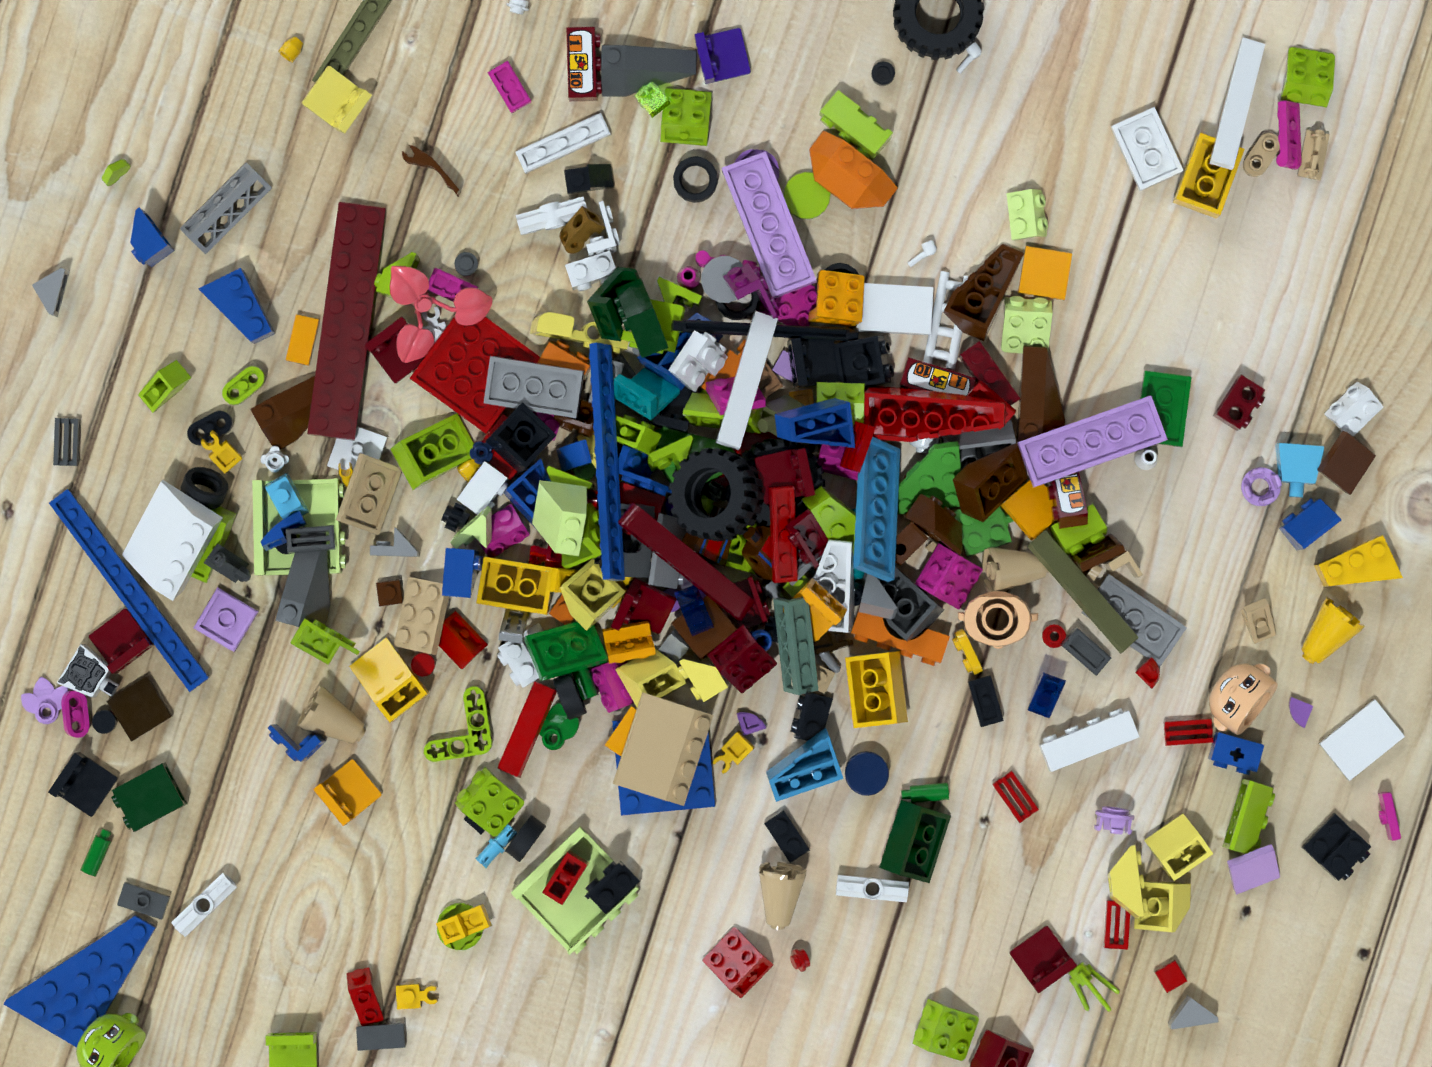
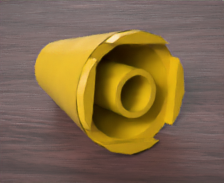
M1328 597L1323 602L1301 648L1304 652L1302 657L1311 664L1323 662L1365 627L1363 624H1359L1361 621L1344 607L1333 605L1335 601Z

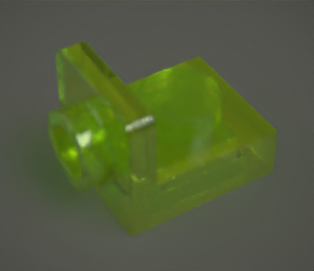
M653 81L641 87L638 93L634 95L639 105L652 118L671 104Z

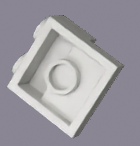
M695 330L669 368V371L694 392L703 384L708 373L716 376L728 358L724 353L726 348L716 342V338L707 332H704L702 335Z
M540 623L525 631L522 644L506 642L498 647L500 650L497 654L503 666L509 665L513 671L509 674L516 686L521 684L522 688L539 679L524 639L527 635L544 631Z

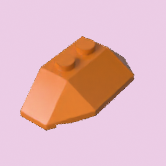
M826 131L821 133L809 149L814 181L851 209L884 207L898 189L879 166L845 140Z

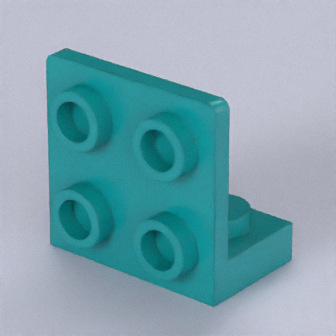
M643 368L632 379L626 378L621 374L614 378V398L649 420H652L680 394L679 388L646 368Z

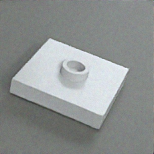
M357 427L355 441L336 439L327 466L338 470V464L341 463V468L347 470L349 469V462H351L354 470L359 453L380 460L388 437Z

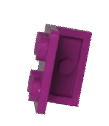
M747 263L741 267L732 268L728 271V274L723 276L727 286L738 300L756 291L773 319L778 317L775 312L778 306L774 298L770 296L768 292L769 287L757 268L753 270Z

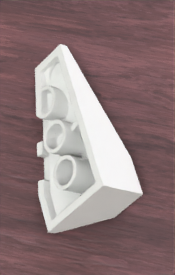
M829 539L813 579L847 609L843 619L836 626L833 625L828 631L848 633L854 623L853 542Z

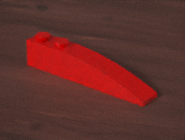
M871 386L865 392L864 424L876 428L873 437L879 440L914 442L921 439H933L945 435H958L964 432L1004 427L1006 403L945 392Z

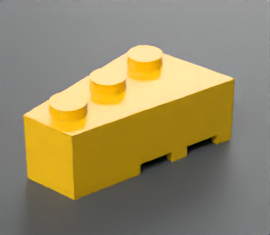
M1383 535L1372 538L1314 565L1324 587L1403 578Z

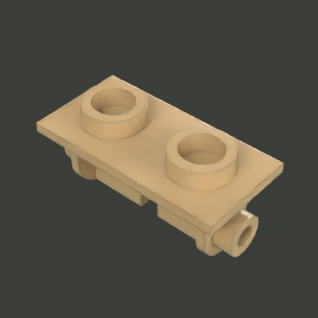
M1306 130L1301 155L1302 163L1297 176L1321 181L1330 134H1325V131Z

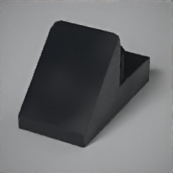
M587 164V167L564 170L567 194L614 188L611 164Z

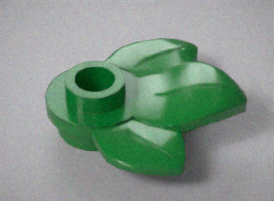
M560 703L551 708L539 733L542 736L543 745L549 750L560 749L564 745L565 740L575 736L580 724L579 718L568 719ZM554 734H556L558 737L555 743H553L551 740V737Z

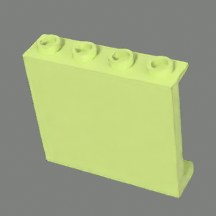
M338 478L292 480L309 510V513L303 515L307 524L305 527L334 526L335 550L327 551L328 574L342 573V568H346V555L342 554V545L346 543L345 531H341V522L337 521L336 518L341 506V498H344L345 495L344 483H340ZM252 480L254 575H288L295 553L285 555L277 551L276 548L266 551L261 544L264 536L283 520L265 488L266 484L271 481Z
M580 826L525 878L511 894L523 903L570 955L573 951L578 954L587 945L584 941L590 935L595 938L604 929L602 924L607 919L610 921L614 920L621 913L619 908L625 902L629 905L639 896L636 893L639 887L636 885L607 914L591 898L587 899L585 897L588 892L585 888L596 877L600 881L605 876L603 870L613 860ZM570 850L589 862L565 903L561 905L542 892L566 853Z

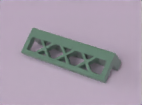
M803 597L790 600L775 598L773 602L784 692L796 695L818 691L809 604L806 603Z

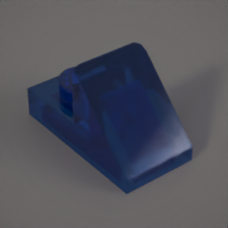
M692 585L674 593L692 636L714 628L697 587Z
M1043 672L1038 678L1037 687L1027 710L1050 718L1066 681Z

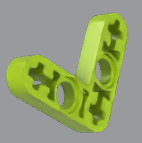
M472 686L466 689L463 694L469 735L428 742L424 747V755L429 761L437 762L482 755L490 751L492 737L486 698L481 688ZM472 690H475L476 694L481 695V698L477 699V706L483 705V710L469 712V707H474L473 701L468 700V695H471ZM476 713L482 714L485 719L481 727H475L471 723V718ZM486 728L487 734L482 733V738L484 741H488V745L484 746V750H480V747H475V742L479 741L478 734L473 736L472 730L480 731ZM456 740L464 743L465 749L461 754H455L451 749L452 743ZM443 742H448L447 750L450 756L445 757L446 752H440L437 754V758H434L433 754L428 753V750L432 749V744H436L437 748L445 747Z

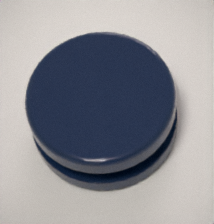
M863 751L852 756L847 762L845 779L848 786L854 792L870 796L879 793L886 786L889 779V769L881 756L874 752Z

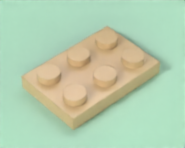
M359 453L336 520L379 535L402 472L401 468Z
M408 577L394 646L437 655L449 596H442L443 584Z

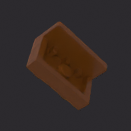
M580 400L578 418L554 415V419L560 423V428L570 432L573 429L579 430L578 433L592 438V435H594L593 407L591 403Z

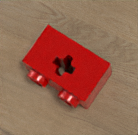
M569 850L542 893L563 905L589 862Z

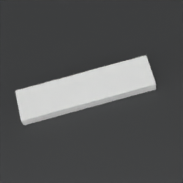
M599 113L516 151V155L525 174L611 134L602 114Z

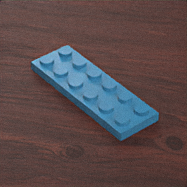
M872 437L860 473L858 472L853 568L889 582L895 580L900 449Z

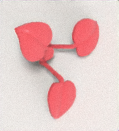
M392 266L390 280L391 297L398 304H412L416 309L415 314L418 320V327L413 324H407L400 330L397 336L396 348L400 360L408 363L421 359L433 347V334L428 329H422L423 322L421 312L430 310L432 304H436L450 312H456L455 320L461 325L468 326L478 323L488 314L493 302L492 297L477 288H464L454 298L455 307H450L427 294L429 281L423 272L407 266Z

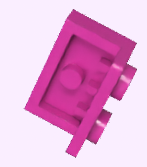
M512 504L492 515V540L488 547L485 548L480 543L482 549L490 558L502 554L504 550L522 542L524 538L530 535Z
M627 661L610 664L608 662L591 669L593 681L601 694V702L608 713L634 703L616 672V669L626 664Z

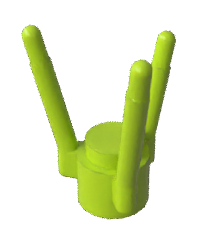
M1081 962L1068 974L1071 976L1069 981L1074 986L1084 1009L1088 1011L1089 1006L1079 984L1082 987L1087 985L1099 1002L1110 1012L1111 1007L1090 982L1093 979L1091 975L1114 993L1119 994L1120 991L1097 973L1090 964L1086 966L1084 962Z

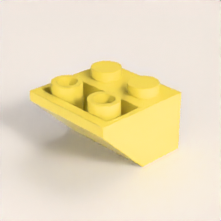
M656 649V655L644 659L636 658L616 669L636 707H638L642 692L663 698L687 684L676 664Z
M686 659L679 661L681 666L678 667V670L684 680L689 678L692 682L693 687L690 690L697 700L702 699L705 702L728 688L716 667Z
M1183 813L1144 840L1169 878L1173 881L1213 855L1204 839Z

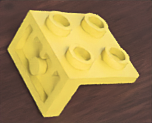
M327 66L302 101V104L337 131L346 133L372 95L365 89L357 87L331 66Z

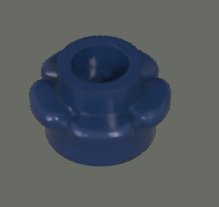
M478 441L470 449V457L474 459L475 463L480 465L484 461L489 462L493 457L492 447L486 442ZM482 450V451L484 452V454H483V455H480V454H479V451Z

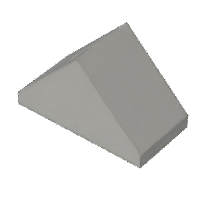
M63 268L56 270L32 285L47 312L55 317H58L69 276V271Z
M867 574L859 612L893 619L896 616L897 606L877 577Z
M1187 995L1169 1020L1168 1026L1170 1029H1179L1217 1023L1219 1021L1217 1016Z

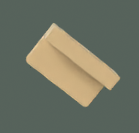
M1128 551L1103 563L1107 571L1110 572L1126 564L1133 577L1139 578L1143 575Z

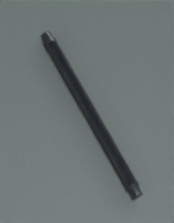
M681 319V321L672 320L671 330L681 331V333H693L695 330L698 333L707 332L710 334L747 336L751 323ZM776 325L773 337L847 342L848 340L858 339V330Z

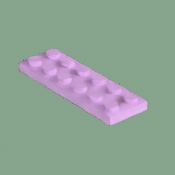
M766 151L721 168L763 277L769 287L770 295L773 298H777L817 283Z
M1150 395L1028 438L1017 444L1034 488L1167 440Z

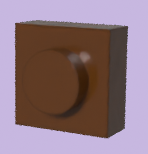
M400 580L376 583L379 607L403 604Z

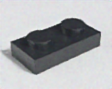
M991 675L968 681L980 727L1004 721Z
M784 810L764 823L790 863L810 851Z

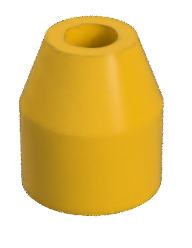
M292 37L285 41L278 52L286 60L293 63L301 53L303 42L297 37Z
M469 459L459 465L457 470L469 482L481 465L475 463L474 459Z

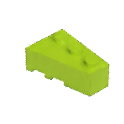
M839 90L819 113L822 117L820 121L829 129L834 127L840 132L838 136L847 143L852 142L857 147L856 150L871 160H874L893 135L891 130L888 128L884 130L876 123L877 119L873 116L869 117L861 110L859 105Z
M822 486L815 490L814 496L802 498L806 508L813 513L828 540L853 542L854 556L856 512L844 505Z

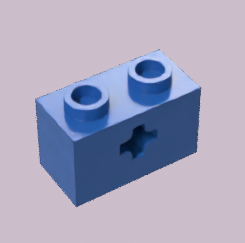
M1215 732L1214 743H1212L1208 757L1209 760L1214 761V766L1227 769L1228 765L1237 767L1236 772L1250 775L1251 771H1258L1264 749L1263 744ZM1238 748L1237 752L1241 753V756L1233 761L1234 757L1230 755V752Z

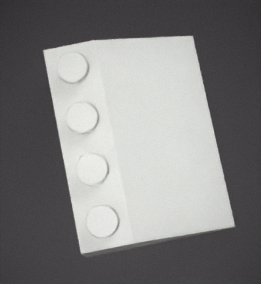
M162 480L122 556L154 590L173 601L184 591L223 517Z

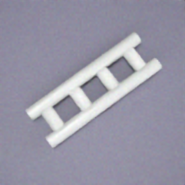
M941 271L932 313L931 335H928L923 362L932 364L933 358L947 361L946 368L955 370L962 331L955 324L953 329L940 326L942 312H944L947 303H944L946 290H955L958 286L960 287L969 276H964L963 282L949 280L950 273ZM938 335L952 338L949 352L935 349Z

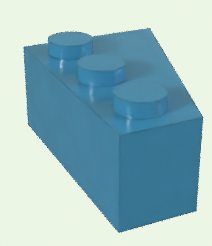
M826 728L766 771L776 802L844 779Z

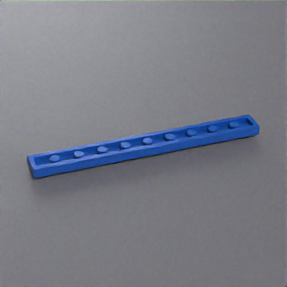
M596 342L589 344L594 418L597 500L599 506L601 571L603 580L623 581L625 580L622 526L618 524L621 518L612 349L611 345Z
M67 489L49 502L50 506L188 691L192 692L210 677L72 492Z

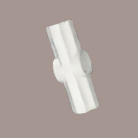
M584 196L562 203H548L540 206L537 210L516 215L521 235L565 226L582 206L587 208Z
M223 872L171 923L179 933L186 937L237 888L236 884ZM205 898L210 902L208 911L200 909V899Z
M838 875L837 896L907 902L909 882L847 875ZM870 882H875L879 886L878 892L874 895L866 892V886Z

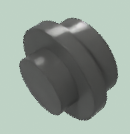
M463 252L455 259V269L463 276H470L476 272L478 260L472 253Z

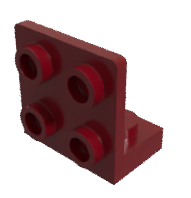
M402 316L364 344L395 384L413 372L425 358L423 357L408 363L400 360L396 348L397 336L400 330L408 324Z
M797 447L754 458L756 469L759 472L758 478L762 479L763 487H760V489L764 493V504H769V487L794 486L795 497L815 495L805 448Z
M752 576L735 582L734 584L755 601L742 621L736 619L738 627L744 625L746 628H750L767 622L766 617L770 613L766 602L761 603L758 594H761L762 590L758 579L753 581Z
M634 578L613 620L611 628L619 631L623 623L628 625L630 620L635 623L649 621L650 630L661 634L677 599Z
M127 609L120 611L89 635V639L109 664L106 667L112 674H118L154 646L153 642Z
M744 625L739 627L707 654L717 670L740 693H744L751 688L753 684L777 665L775 659L756 641Z
M1044 926L1009 952L1038 994L1077 967L1048 926Z

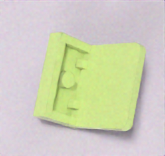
M1020 296L1004 297L1001 350L1009 353H1023V346L1045 347L1048 350L1053 314L1051 300L1040 297L1035 299H1024Z

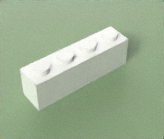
M1119 708L1109 712L1110 717L1101 720L1099 716L1087 721L1088 726L1079 729L1078 725L1064 730L1066 734L1060 737L1053 734L1043 738L1044 743L1040 744L1039 747L1048 770L1053 772L1139 738L1130 712Z

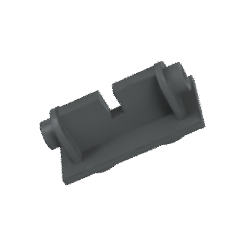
M218 543L204 562V564L235 583L238 580L247 582L251 578L250 571L247 569L249 563Z

